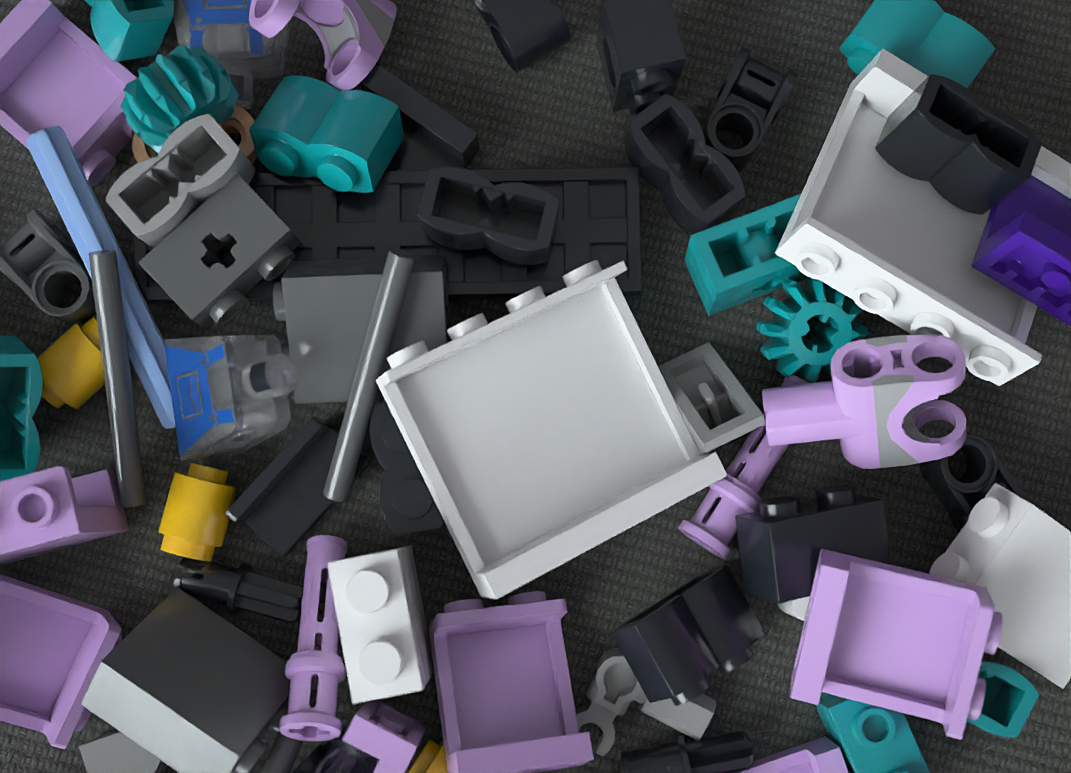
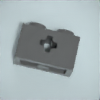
M236 173L227 184L210 196L138 263L192 321L208 329L215 322L218 325H223L234 318L247 304L248 299L244 295L260 280L264 278L266 281H271L282 274L296 257L293 250L302 242ZM225 246L231 250L233 257L236 259L233 265L228 268L222 265V261L217 255L220 249Z

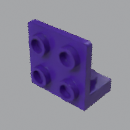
M1031 175L1028 180L991 208L971 267L1071 326V199Z

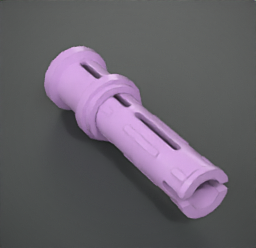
M792 375L789 378L785 377L780 387L809 383ZM766 424L752 430L726 469L727 476L709 485V492L691 520H682L678 526L679 531L704 549L726 560L731 553L728 544L737 532L735 516L759 510L761 497L758 495V492L783 453L787 450L789 444L769 446Z
M319 535L307 540L306 550L308 554L303 597L301 600L297 653L292 654L290 660L285 665V676L291 680L288 713L280 719L279 732L288 738L296 740H332L340 736L342 729L340 719L336 718L338 683L346 678V666L343 663L342 657L337 655L339 625L328 563L344 559L348 544L344 539L336 536ZM324 582L327 584L323 622H318L320 584ZM316 646H319L321 648V651L314 650V648ZM315 690L317 692L316 706L312 708L309 706L310 692Z

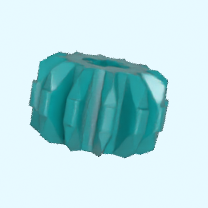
M182 45L176 47L170 55L163 56L158 54L155 62L148 67H139V77L127 83L123 89L126 96L120 105L127 116L128 124L137 136L141 137L145 144L151 146L159 154L167 138L185 122L205 114H210L219 125L231 118L234 113L233 106L239 94L233 86L232 78L215 56H211L203 46L189 49Z
M807 277L803 289L796 281L787 279L782 283L786 300L781 302L771 296H767L764 299L763 304L765 307L774 312L775 315L774 319H762L756 323V330L771 337L763 344L760 351L768 360L778 359L776 369L783 376L789 378L799 371L801 379L808 383H816L821 368L827 375L832 377L831 360L839 348L850 343L852 339L863 338L869 334L867 326L853 321L864 309L860 308L853 299H846V295L829 285L826 286L819 279ZM811 317H815L820 320L814 326L816 337L808 340L804 337L810 331L807 321Z

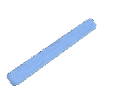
M60 126L41 129L29 136L26 144L90 277L91 270L88 253L99 250H116L129 358L162 426L166 429L175 428L164 347L167 345L64 129ZM181 375L176 376V378H177V386H178V393H179V400H180V407H181V414H182V420H186V419H189V418L196 417V416H197V413L191 414V415H188V416H185V417H184V415H183V408H182V401H181V394H180V387H179V380H178V379H180V378H182V377H181ZM189 394L188 396H189V398H190V400H191V402H192V404H193V406H194V408H195V410H196V412H197V408H196V406H195V404H194V402H193V400H192V398H191V396H190V394Z

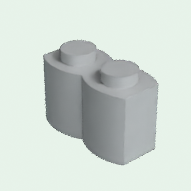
M210 114L195 117L178 127L164 142L158 157L141 161L125 171L113 184L105 201L135 236L154 248L210 196L227 184L236 173L249 184L256 168Z

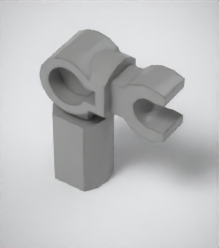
M612 648L605 652L598 660L596 674L586 692L587 697L590 699L589 704L580 706L575 711L578 729L586 723L597 724L602 729L603 733L598 739L596 753L604 756L610 751L615 742L614 719L616 715L623 716L626 713L631 701L639 702V710L695 740H699L715 712L716 700L701 694L678 706L674 705L671 698L649 703L620 648Z

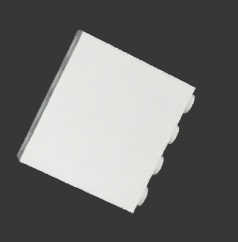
M882 49L851 82L775 254L796 265L806 276L821 280L853 299L860 308L880 315L911 335H940L953 340L962 348L966 356V367L973 375L1001 386L1041 361L1042 354L1025 345L1037 306L971 267L991 209L983 215L957 208L945 200L932 187L930 182L916 180L900 173L890 166L876 151L875 146L889 115L928 77L890 52ZM1041 146L1031 175L1071 199V164Z
M598 260L587 263L562 276L567 287L547 297L541 286L531 289L506 302L505 304L510 314L489 324L483 313L473 316L449 328L447 332L452 341L431 351H428L424 341L402 349L387 358L392 369L386 371L376 380L481 597L498 599L727 476L716 452L700 455L615 277L628 270L624 261L602 270Z

